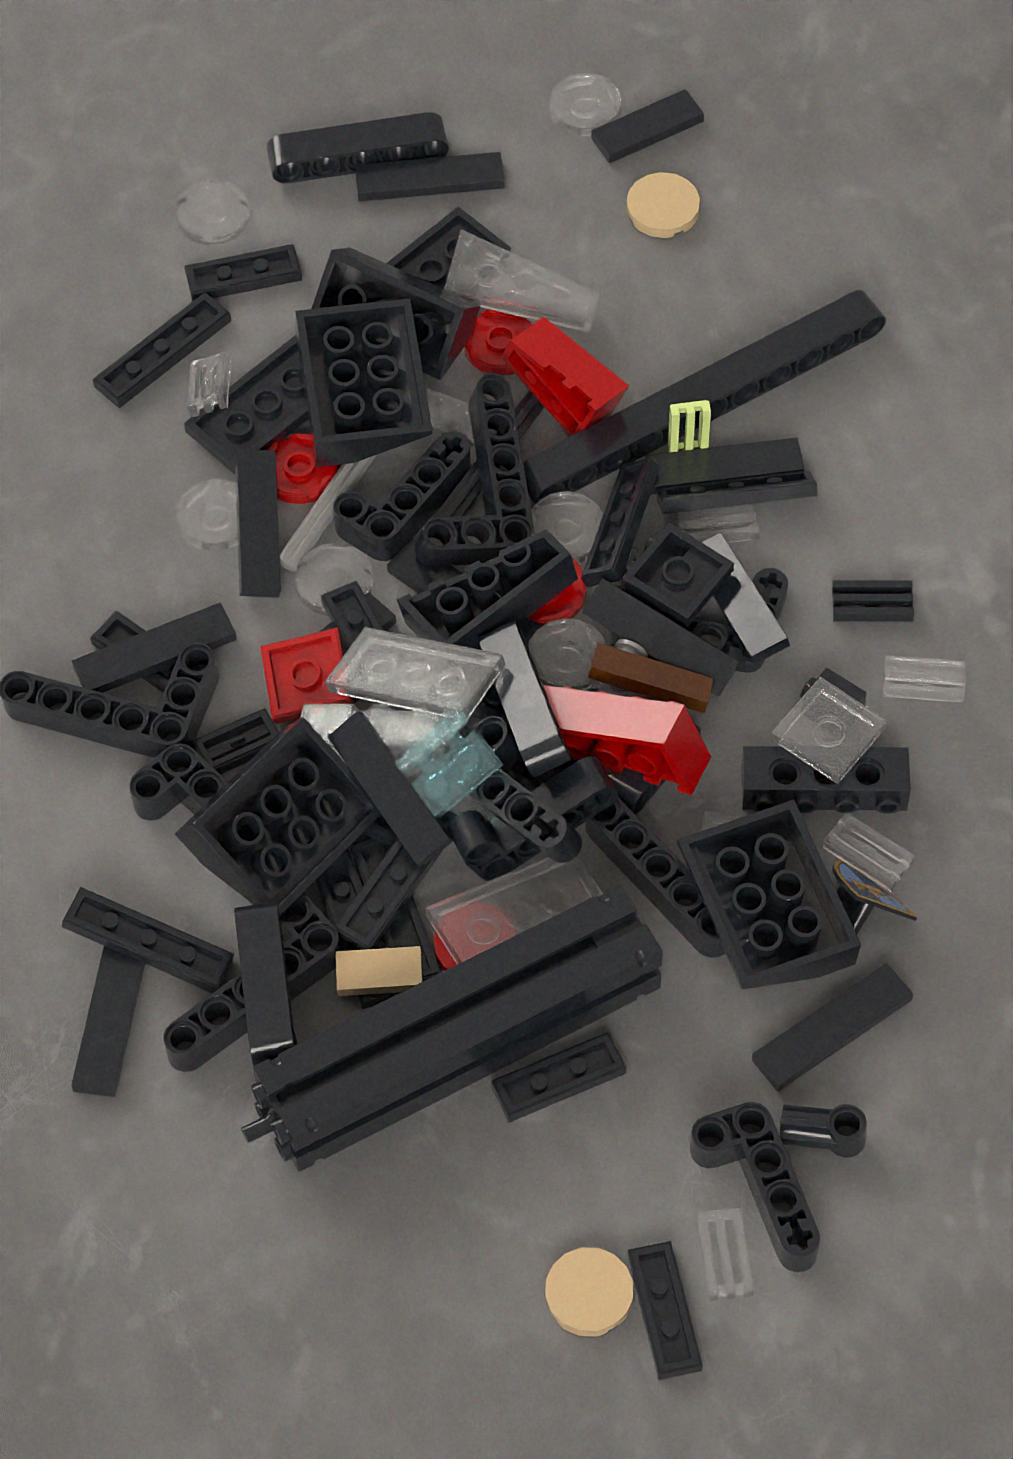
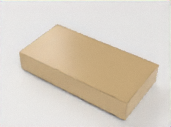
M420 946L335 951L338 996L398 993L422 982Z

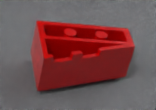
M542 317L511 339L501 356L570 437L610 417L629 388L627 383L545 317Z

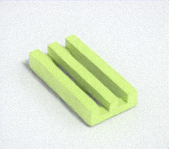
M709 400L670 405L668 453L709 447L711 418ZM695 411H700L698 440L694 441ZM686 412L685 440L678 443L680 413Z

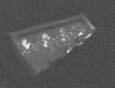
M462 229L444 288L449 292L481 305V308L534 320L545 317L553 324L587 332L591 331L599 298L598 292Z

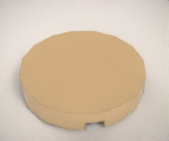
M665 172L648 174L637 180L628 191L626 202L628 218L630 217L638 231L651 237H674L677 232L683 230L684 233L691 229L698 220L700 210L698 191L688 179L677 174Z
M581 1247L565 1253L552 1265L546 1278L545 1302L551 1315L564 1330L578 1336H600L608 1333V1330L613 1329L616 1325L619 1326L627 1318L633 1304V1280L627 1266L615 1254L600 1248Z

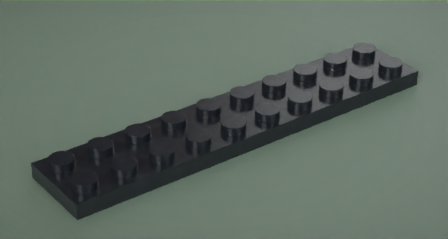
M458 206L386 264L458 296H463L511 257V247ZM296 335L184 422L185 432L234 474L235 453L237 449L267 450L274 442L280 438L282 441L308 420Z

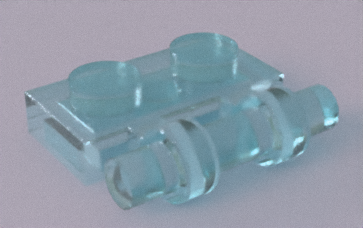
M457 709L448 718L442 716L433 724L435 729L419 742L417 740L411 742L405 747L406 753L395 761L397 767L404 774H407L415 766H419L423 774L415 779L411 785L432 814L439 818L503 766L479 732L473 731L465 738L461 736L458 730L468 723L469 719L460 709ZM446 741L451 750L435 763L430 754Z

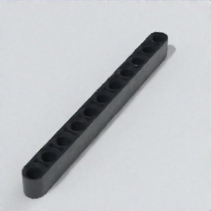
M863 290L853 291L528 458L523 462L528 496L537 507L549 506L620 469L621 464L634 462L668 444L671 404L709 400L711 422L871 339L883 329L886 317ZM695 411L694 430L699 428L700 411ZM686 412L680 413L679 438L685 435Z

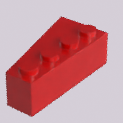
M544 685L573 760L578 761L585 757L595 756L600 759L606 770L621 774L624 768L643 773V780L645 782L659 786L662 779L678 784V792L692 796L711 759V755L685 705L675 701L662 702L647 700L639 696L625 697L611 695L603 691L589 692L576 690L568 686L561 688Z

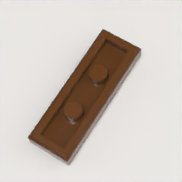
M601 643L596 645L588 674L590 679L661 701H675L685 705L687 709L700 713H705L713 683V678Z

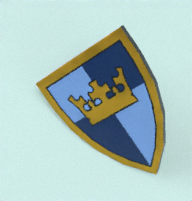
M840 859L834 862L832 872L841 884L837 889L840 900L851 910L848 917L856 934L860 931L874 906L913 921L917 920V917L901 901L871 878Z

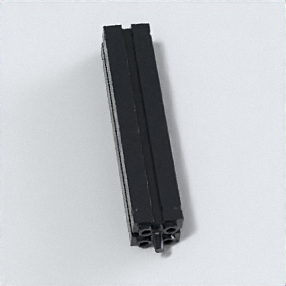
M618 884L606 890L602 896H594L279 1053L278 1057L273 1060L267 1059L253 1066L256 1083L250 1087L257 1101L254 1103L259 1119L241 1127V1132L246 1142L250 1143L274 1131L276 1137L273 1140L284 1162L291 1159L298 1172L314 1165L316 1160L326 1159L636 1001L638 996L642 994L648 995L660 989L661 972L658 967L662 966L663 950L647 925H642L637 917V909L621 884Z

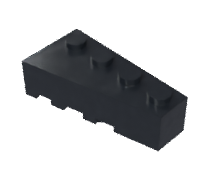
M545 529L500 550L499 556L485 563L477 561L466 566V572L445 582L441 578L428 584L429 589L413 597L409 593L396 600L406 625L454 674L483 652L478 640L479 636L513 620L519 625L575 582L578 576L571 553Z

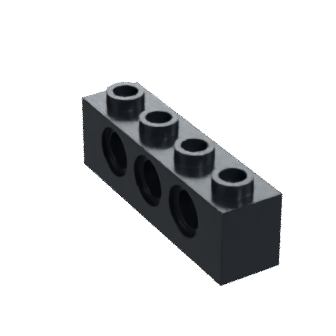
M743 746L741 764L742 809H753L759 812L794 800L800 813H811L815 810H836L840 813H853L857 810H877L884 814L907 811L911 792L908 747ZM786 779L791 781L792 783L784 785L778 783L776 780ZM826 779L833 782V784L824 785L819 783L818 780ZM860 780H870V781H872L874 784H873V785H864V784L860 783L859 781H860Z

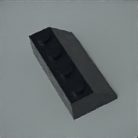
M347 247L331 250L311 309L410 298L422 371L424 374L441 380L467 344L481 305Z

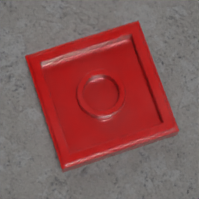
M338 627L260 646L271 716L275 724L353 706L341 632Z

